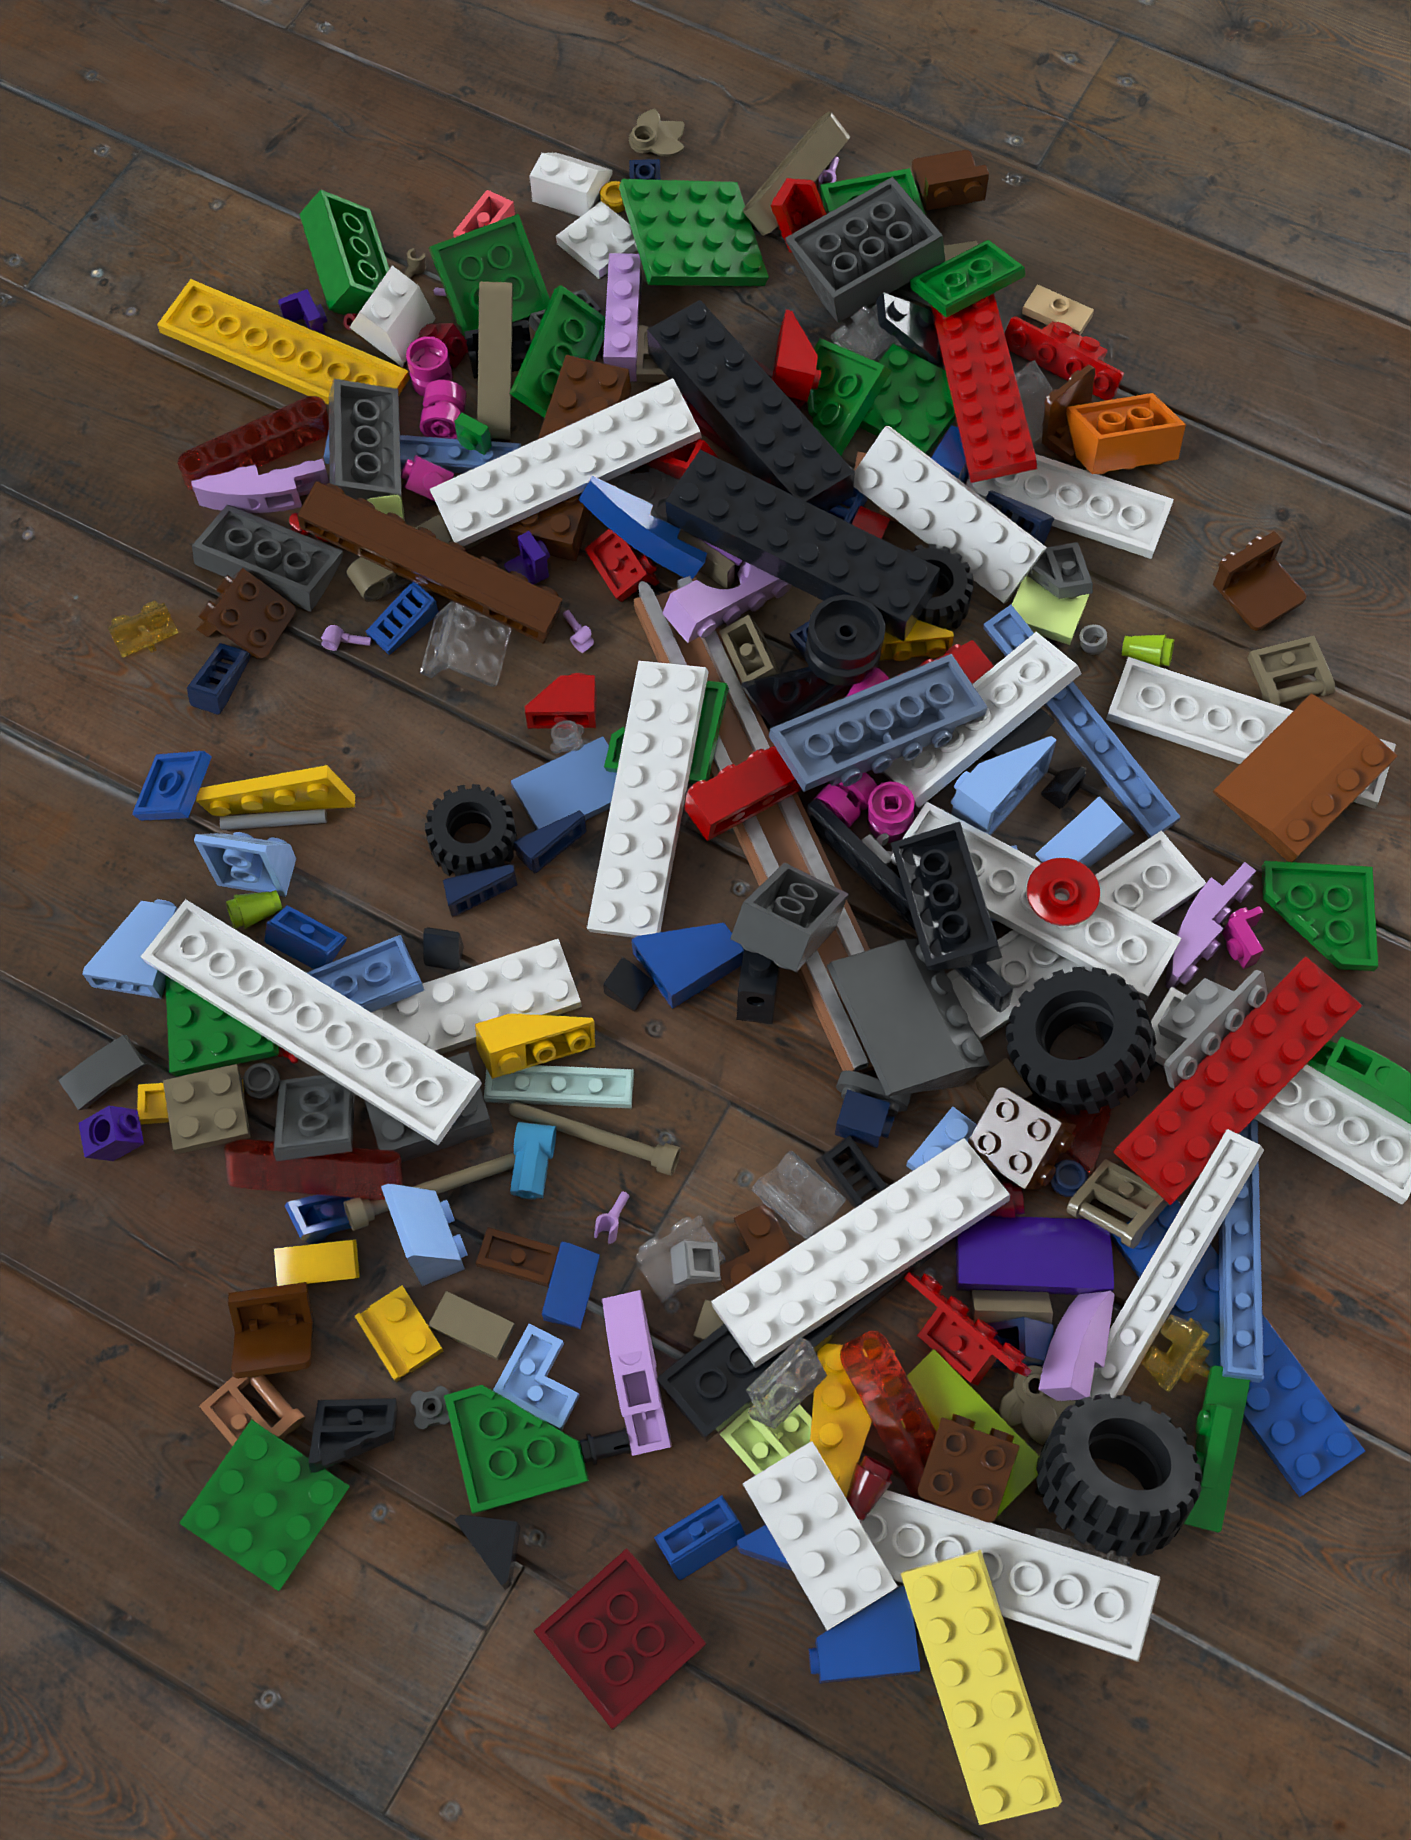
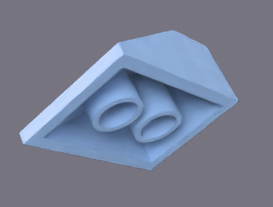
M1049 736L981 762L971 773L965 771L954 785L956 794L951 800L953 805L951 815L991 836L1047 773L1057 740Z
M235 832L233 835L224 833L195 835L194 842L217 886L254 892H271L276 890L279 896L286 897L296 862L292 847L286 841L273 837L267 840L256 839L242 832Z
M389 1183L381 1186L406 1258L421 1285H427L465 1270L461 1258L468 1254L460 1234L453 1236L448 1223L454 1222L455 1219L448 1201L440 1202L436 1191Z

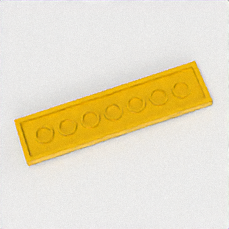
M192 279L189 280L157 324L160 333L328 405L329 392L334 379L398 389V396L410 380L409 371Z

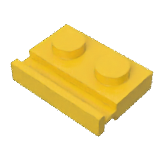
M403 1285L370 1305V1308L361 1314L355 1315V1318L395 1382H398L404 1375L409 1372L412 1373L444 1352Z

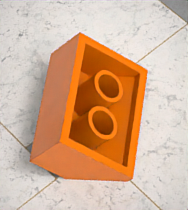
M1153 393L1067 407L1066 415L1076 458L1091 474H1105L1108 471L1134 469L1137 466L1149 464L1158 465L1166 461L1179 459L1186 424Z

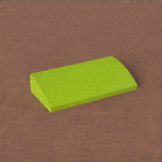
M935 1349L876 1408L926 1461L928 1460L942 1417L951 1420L953 1414L975 1421V1430L990 1434L991 1428L1013 1435L1012 1443L1019 1445L1020 1448L996 1518L1038 1476L1036 1466L1039 1455Z

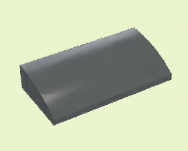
M334 379L329 392L330 483L341 488L345 495L355 500L357 498L367 500L369 498L399 495L401 497L398 389Z
M230 505L225 506L192 545L194 565L224 577L227 574L233 577L239 570L244 568L290 603L310 612L324 594L343 557V550Z

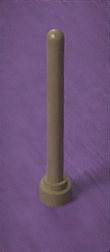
M514 1102L509 1106V1113L514 1117L535 1124L556 1126V1131L651 1161V1166L657 1167V1172L672 1176L677 1167L681 1147L665 1143L664 1146L658 1144L656 1147L519 1102Z
M510 1153L413 1187L433 1190L439 1194L513 1169L516 1155ZM385 1196L371 1201L368 1198L361 1200L360 1197L344 1201L345 1212L353 1231L369 1226L368 1222L375 1220V1215L390 1211Z

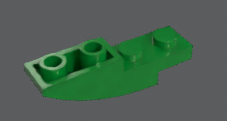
M1340 1037L1338 1043L1328 1041L1307 1063V1065L1411 1124V1073L1396 1063L1344 1037Z

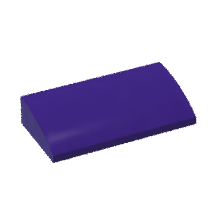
M986 1216L956 1236V1291L1049 1292V1294L1060 1295L1113 1292L1114 1271L1110 1232L1087 1219Z

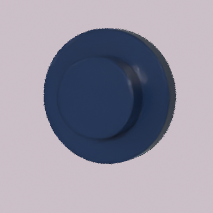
M1066 1159L1054 1165L1056 1172L1050 1183L1052 1188L1061 1196L1073 1197L1088 1179V1174L1082 1164L1075 1160Z

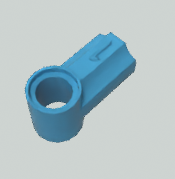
M518 1122L514 1139V1155H516L511 1182V1195L532 1200L543 1198L549 1159L553 1158L555 1150L556 1126Z

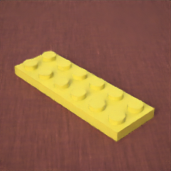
M981 1549L903 1571L901 1577L979 1825L1059 1806L1062 1800Z

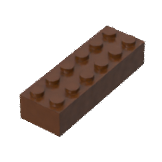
M566 355L538 439L628 399L632 390L629 369ZM581 493L509 525L508 531L513 547L519 548L518 536L530 531L536 541L541 540L545 544L550 556L576 562L592 514L579 501Z

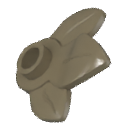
M656 109L646 111L638 117L637 125L629 135V145L634 151L639 153L653 152L664 157L675 156L684 150V145L679 141L684 132V122L661 121Z
M1028 1365L1027 1367L1032 1372L1028 1377L1016 1374L1013 1384L1014 1388L1003 1396L999 1412L1000 1417L1009 1426H1015L1022 1422L1029 1437L1038 1444L1044 1445L1061 1413L1068 1406L1074 1405L1076 1401H1056L1040 1390L1032 1393L1028 1388V1384L1033 1378H1037L1040 1381L1043 1368L1037 1365Z

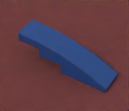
M591 476L579 498V501L629 545L656 563L684 578L690 576L693 579L705 563L706 552L677 539L680 531L679 528L650 515L653 504Z

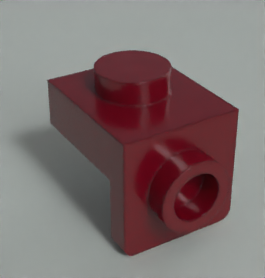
M430 323L419 332L418 338L424 336L435 337L445 343L451 368H456L468 351L466 340L454 323Z

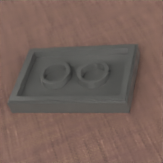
M326 1075L281 1080L279 1082L273 1150L275 1160L284 1161L351 1152L353 1150L355 1093Z

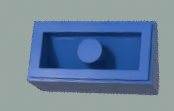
M288 905L267 922L264 937L266 944L312 969L331 963L347 940L346 936Z
M561 1242L542 1310L544 1321L581 1329L600 1254L567 1242Z
M721 1495L661 1532L654 1539L677 1579L682 1580L735 1547L737 1540L743 1538L746 1534L740 1521Z

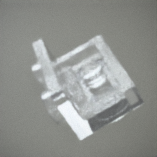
M877 304L869 309L864 305L851 316L854 322L849 327L844 324L830 335V338L833 340L831 343L871 360H874L897 339L879 326Z
M793 1151L786 1153L778 1166L759 1178L751 1189L761 1198L765 1206L773 1209L789 1224L794 1232L802 1235L806 1240L828 1226L846 1201L843 1195Z
M701 1215L694 1219L690 1217L683 1218L671 1228L672 1233L661 1240L658 1237L652 1238L639 1248L640 1253L636 1255L637 1266L661 1303L690 1285L674 1284L671 1248L682 1241L715 1242L705 1228V1221ZM718 1247L720 1266L726 1262V1257Z
M799 1337L746 1389L754 1404L748 1410L751 1419L775 1429L827 1377L810 1341Z

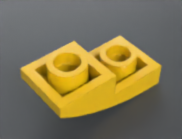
M356 1239L274 1249L277 1286L360 1278Z

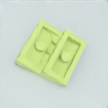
M1026 575L1020 584L1012 606L1034 633L1037 632L1041 636L1070 645L1090 594L1058 599Z
M779 1382L751 1408L749 1407L741 1413L720 1435L749 1469L757 1475L810 1442L812 1417L783 1384Z

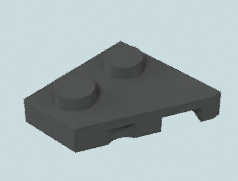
M1078 542L1047 547L1027 574L1058 599L1073 598L1093 593V582Z

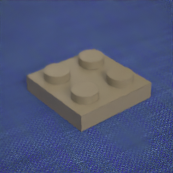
M237 1064L163 1080L172 1146L176 1154L251 1138L241 1073Z

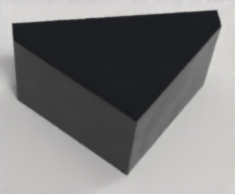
M459 1515L454 1520L500 1585L506 1590L512 1585L520 1525L516 1521Z

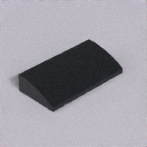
M960 821L892 842L891 847L927 969L961 968L1002 958Z

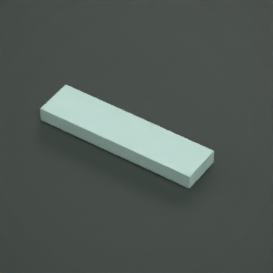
M536 1065L492 1079L486 1068L484 1101L492 1103L519 1102L522 1104L632 1109L634 1069Z

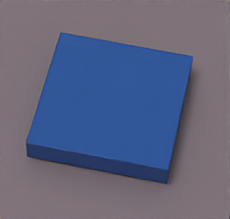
M205 751L156 754L132 815L140 821L188 818L212 756Z

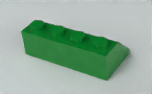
M320 189L299 214L328 309L342 315L358 314L390 269L370 209Z

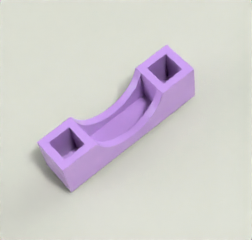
M609 253L604 364L629 369L630 380L637 381L638 318L642 290L641 259L639 254Z
M743 561L737 574L740 586L732 589H716L695 580L670 593L662 614L684 640L689 643L698 637H708L718 626L724 623L727 625L732 624L741 614L748 610H758L767 600L774 596L776 598L782 597L789 591L791 584Z

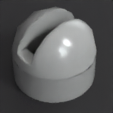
M1088 625L1081 630L1079 638L1084 652L1096 655L1105 650L1107 632L1102 626Z

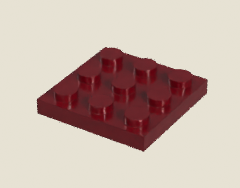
M627 1548L533 1631L612 1730L618 1727L706 1646L705 1641Z

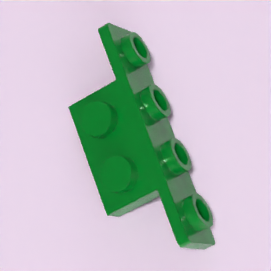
M1217 1365L1210 1367L1203 1408L1198 1414L1195 1427L1197 1439L1194 1450L1198 1457L1196 1463L1200 1465L1202 1472L1201 1492L1184 1524L1221 1532L1250 1380L1223 1377V1367Z

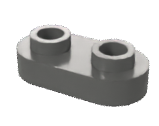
M842 1071L836 1085L837 1090L842 1093L841 1097L843 1099L848 1089L890 1102L888 1113L890 1115H897L899 1111H906L911 1098V1093L887 1096L879 1079L855 1071Z

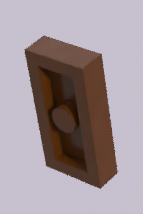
M488 1227L476 1260V1265L480 1268L549 1287L559 1247Z

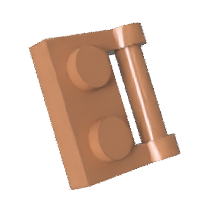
M264 1375L255 1378L246 1377L239 1379L231 1377L199 1405L232 1446L251 1419L281 1440L288 1433L296 1430L305 1420L302 1412L298 1408L293 1409ZM251 1384L281 1419L273 1427L266 1422L240 1391L246 1385Z

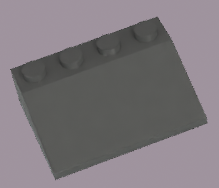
M893 177L785 238L787 245L820 301L837 323L876 302V299L883 292L889 294L909 283L912 278L945 262L943 235Z
M918 938L900 940L832 961L827 965L887 1096L961 1087L990 1066L983 1046L978 1041L968 1020V1015L962 1008L953 989L951 980L946 975L944 969H927Z

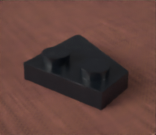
M883 292L876 299L879 326L888 334L896 337L909 351L916 347L927 356L926 361L936 366L941 360L935 316L932 310Z
M396 1398L318 1400L308 1462L310 1473H317L393 1441L398 1411Z

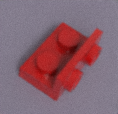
M611 529L605 531L585 548V551L614 597L620 602H623L637 591L641 581L648 582L654 587L660 583L654 574L657 571L654 562L646 555H642L640 551L629 545Z

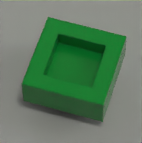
M464 413L457 417L454 423L459 443L468 450H476L485 455L492 447L489 427Z

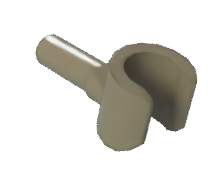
M414 248L407 252L408 267L404 275L409 279L414 274H420L426 270L425 253L422 254V257L416 259Z

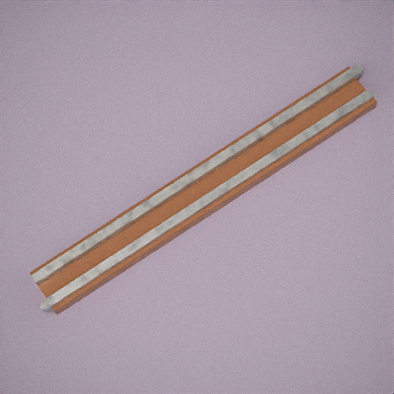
M688 576L677 580V589L655 596L653 589L646 582L641 581L639 583V597L634 599V609L658 663L706 667L709 672L707 681L727 683L729 687L710 778L712 779L717 776L723 768L730 764L736 766L746 761L754 751L758 749L766 750L774 746L769 738V732L761 715L741 687L742 681L721 637L720 627L718 626L706 638L698 637L687 643L662 614L670 593L697 580V578L691 579ZM797 793L733 827L759 886L785 862L842 890ZM846 900L835 930L801 966L798 973L842 1071H855L863 1074L873 1070L874 1067L827 967L832 961L870 950Z

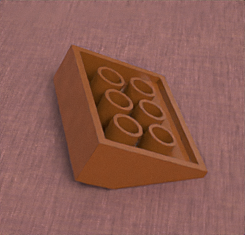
M1311 693L1213 790V793L1288 862H1294L1391 765L1398 755L1370 730Z

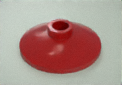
M1053 858L1041 863L1033 870L1027 883V899L1032 910L1041 919L1058 926H1072L1084 922L1095 912L1100 900V886L1094 873L1086 865L1070 858ZM1063 893L1067 896L1068 900L1061 901L1055 895Z

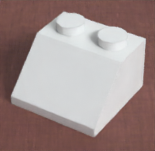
M542 153L529 175L532 201L581 217L597 205L600 199V189L609 182L613 174L612 170L560 153Z
M392 266L349 328L402 367L407 361L406 351L410 343L419 337V332L424 326L433 323L436 318L419 285Z

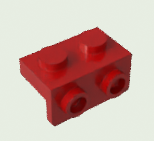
M786 178L771 203L772 212L775 215L785 243L786 237L826 215L813 180ZM787 245V248H788V250H789V253H792V251L790 250L789 246Z

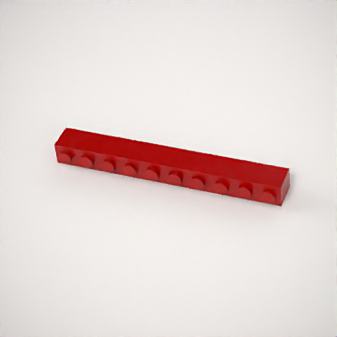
M974 640L962 646L956 644L949 648L943 656L937 658L940 659L952 654L972 684L994 667ZM932 658L927 659L918 667L928 664L935 660H933ZM772 746L766 750L758 749L754 751L746 761L736 766L734 764L726 766L717 776L708 781L700 780L693 784L687 791L684 810L705 839L709 841L801 791L802 788L776 747Z

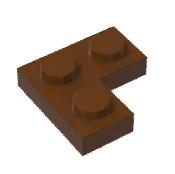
M768 1202L734 1217V1223L749 1252L720 1265L721 1282L726 1292L791 1250Z

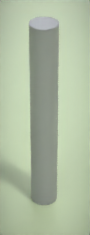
M326 809L220 817L221 830L327 823Z

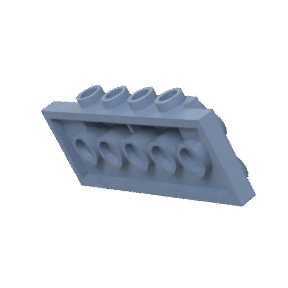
M949 654L770 728L769 738L803 792L828 781L832 786L841 782L844 786H851L861 779L862 773L873 770L876 774L887 770L892 765L893 760L903 756L906 761L912 760L922 752L923 747L933 744L935 748L946 745L952 739L955 727L984 716L988 707L953 655Z

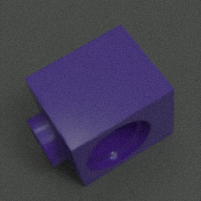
M109 1105L78 1123L85 1158L115 1161L144 1144L138 1110Z

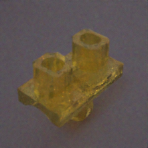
M152 601L143 605L142 612L132 617L122 614L112 619V625L107 628L122 658L148 647L150 653L157 651L155 643L179 633L165 603L159 604L156 601Z
M1172 1314L1163 1324L1161 1333L1173 1341V1344L1166 1353L1151 1345L1141 1362L1151 1373L1158 1385L1169 1393L1179 1378L1188 1384L1196 1372L1207 1378L1210 1368L1203 1362L1211 1352L1203 1346V1343L1210 1334L1201 1327V1323L1193 1318L1186 1321Z

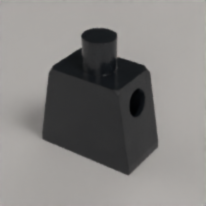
M745 949L738 987L736 1020L773 1024L781 967L777 966L773 960ZM753 996L760 997L764 1002L754 1003L748 999Z

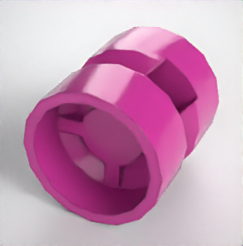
M427 336L418 338L410 343L406 351V359L415 392L424 397L425 388L430 382L436 380H449L453 382L449 354L445 343L438 338Z
M436 380L427 384L423 399L424 408L421 413L419 426L421 433L425 437L457 439L454 421L461 413H464L467 399L466 391L461 385L449 380Z
M865 772L862 773L861 779L851 786H844L842 782L834 786L828 784L814 799L818 798L850 828L860 817V810L868 808L869 796L873 789L877 787V784Z
M890 781L881 783L871 792L868 801V826L875 838L887 833L889 835L888 843L903 839L914 821L915 806L913 794L908 787L901 783Z

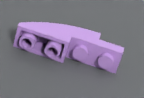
M319 459L316 461H306L300 465L285 469H275L259 475L256 465L239 467L233 471L205 476L202 479L191 481L200 506L222 511L226 505H230L247 513H270L302 507L300 496L309 494L316 481L324 485L330 482L324 461Z
M1246 862L1241 865L1223 886L1211 877L1192 902L1176 934L1182 939L1168 962L1166 987L1168 989L1171 987L1175 988L1180 982L1186 985L1199 970L1195 966L1203 957L1208 961L1221 946V943L1217 940L1223 930L1220 925L1232 912L1228 907L1235 899L1241 903L1254 888L1250 881L1256 870Z
M641 1290L603 1298V1310L621 1414L626 1423L632 1456L672 1447L660 1386L657 1381V1364Z

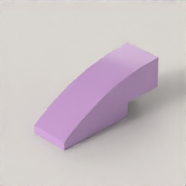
M1113 1292L1079 1294L1071 1303L1059 1322L1049 1345L1038 1390L1056 1401L1080 1400L1090 1397L1094 1368H1103L1105 1365L1115 1296Z

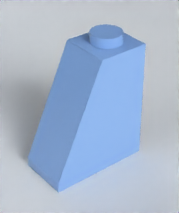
M1099 796L1035 855L1042 863L1053 858H1070L1081 862L1089 868L1128 840L1134 833Z
M158 899L154 903L141 901L84 967L82 974L91 987L162 999L166 985L165 974L145 963L141 955L178 908L166 900Z

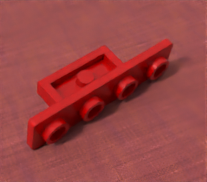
M1016 316L1010 319L1004 333L1010 351L1067 381L1074 372L1081 371L1087 365H1091L1095 368L1092 394L1105 401L1114 399L1124 373L1103 362L1108 350L1101 347L1096 339L1088 336L1082 337L1072 332V328L1062 322H1051L1043 329H1040Z
M910 1272L907 1273L904 1279L938 1307L917 1336L931 1349H935L964 1378L978 1386L997 1359L1013 1372L1025 1377L1029 1376L1032 1370L1022 1362L1025 1355L1007 1342L1004 1345L1000 1344L994 1338L997 1332L981 1319H977L976 1322L967 1315L970 1309L954 1296H950L949 1299L940 1292L943 1286L937 1280L926 1273L922 1277Z

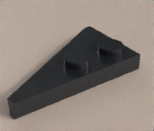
M809 667L758 678L741 684V687L769 729L814 711L844 687L830 684L818 678Z

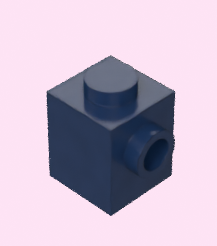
M847 1089L836 1123L835 1135L843 1138L851 1136L856 1142L878 1148L881 1137L888 1139L893 1125L894 1117L888 1115L890 1102Z

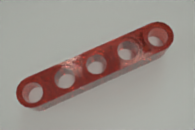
M317 396L305 397L185 451L178 458L177 464L186 487L194 492L191 481L202 479L208 475L233 471L239 467L256 465V468L324 438L328 435L329 415L326 404Z
M241 1139L229 1142L224 1147L227 1183L236 1188L386 1200L381 1186L388 1183L403 1186L401 1155L395 1151L353 1148L351 1152L276 1161L273 1152L274 1141Z
M868 1331L846 1342L840 1351L841 1363L912 1497L955 1511L926 1500L918 1494V1487L937 1432L888 1340L877 1331Z

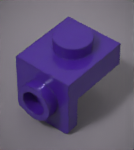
M307 289L278 300L283 318L292 322L304 319L309 329L326 336L323 324L328 321L321 304L315 306Z
M530 531L518 536L520 555L504 564L506 572H518L525 576L528 582L533 585L548 578L547 559L550 558L545 544L541 540L536 541Z

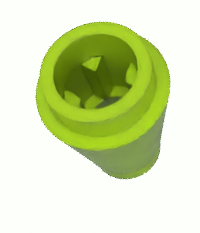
M1166 635L1125 636L1122 656L1161 667V665L1170 666L1174 639L1166 638Z
M276 890L234 895V899L226 901L234 928L243 926L246 929L282 910L281 901Z

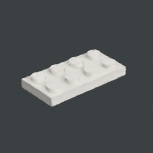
M813 1441L742 1483L827 1631L898 1587Z

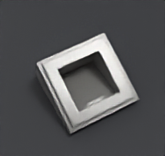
M682 1241L671 1248L672 1273L675 1285L718 1282L721 1280L717 1242Z

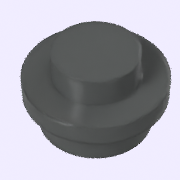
M254 1064L243 1076V1087L252 1098L267 1099L273 1096L279 1089L280 1075L276 1068L270 1064Z

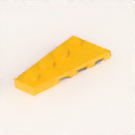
M328 765L202 787L199 789L196 802L211 815L227 816L229 814L355 807V794Z
M826 1343L817 1351L810 1442L813 1441L845 1497H847L856 1463H859L896 1350Z

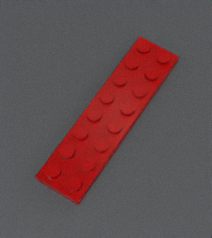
M994 293L947 318L931 306L935 316L937 337L970 483L1038 469Z
M1305 956L1267 995L1265 1002L1259 1008H1254L1244 1018L1243 1024L1235 1032L1231 1031L1221 1041L1219 1049L1213 1055H1207L1197 1065L1194 1075L1188 1080L1184 1079L1116 1147L1113 1153L1168 1204L1172 1205L1202 1173L1226 1130L1228 1129L1240 1134L1363 1005Z

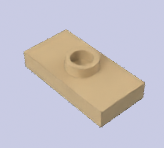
M1038 284L1022 310V314L1046 325L1051 322L1065 323L1072 328V332L1080 336L1094 312V309Z

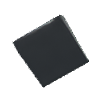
M1076 767L1060 771L1043 789L1041 795L1059 809L1063 808L1082 787L1086 769Z
M429 927L424 928V964L430 967L458 970L464 950L460 933Z
M622 957L603 984L604 994L635 1012L653 986L654 981L633 963Z

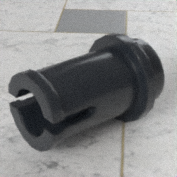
M626 1428L593 1437L589 1433L586 1434L585 1439L579 1440L584 1462H592L593 1466L597 1465V1460L631 1453Z

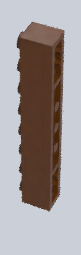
M316 481L297 515L301 529L540 643H545L561 611L563 598L558 597L559 595L555 590L547 586L537 587L529 583L528 579L518 572L510 571L508 573L498 568L497 564L489 558L483 556L477 558L470 555L463 546L455 542L447 544L437 539L436 535L426 528L418 527L416 529L406 524V521L397 514L391 512L387 514L376 510L372 503L363 498L355 500L345 495L344 491L334 484L327 483L324 485Z

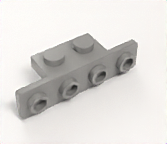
M1255 970L1235 991L1204 978L1158 1023L1160 1035L1181 1044L1164 1062V1069L1170 1087L1175 1089L1184 1079H1190L1196 1072L1197 1065L1207 1055H1213L1219 1049L1221 1041L1231 1031L1235 1032L1243 1024L1244 1018L1254 1008H1259L1265 1002L1268 992L1263 972Z

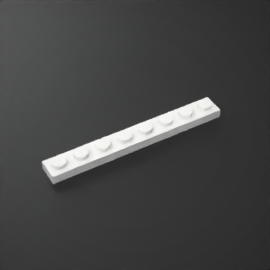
M1228 1129L1224 1133L1110 1328L1105 1365L1103 1368H1094L1090 1391L1092 1399H1094L1095 1395L1110 1394L1111 1398H1116L1117 1395L1124 1393L1264 1152L1261 1145Z

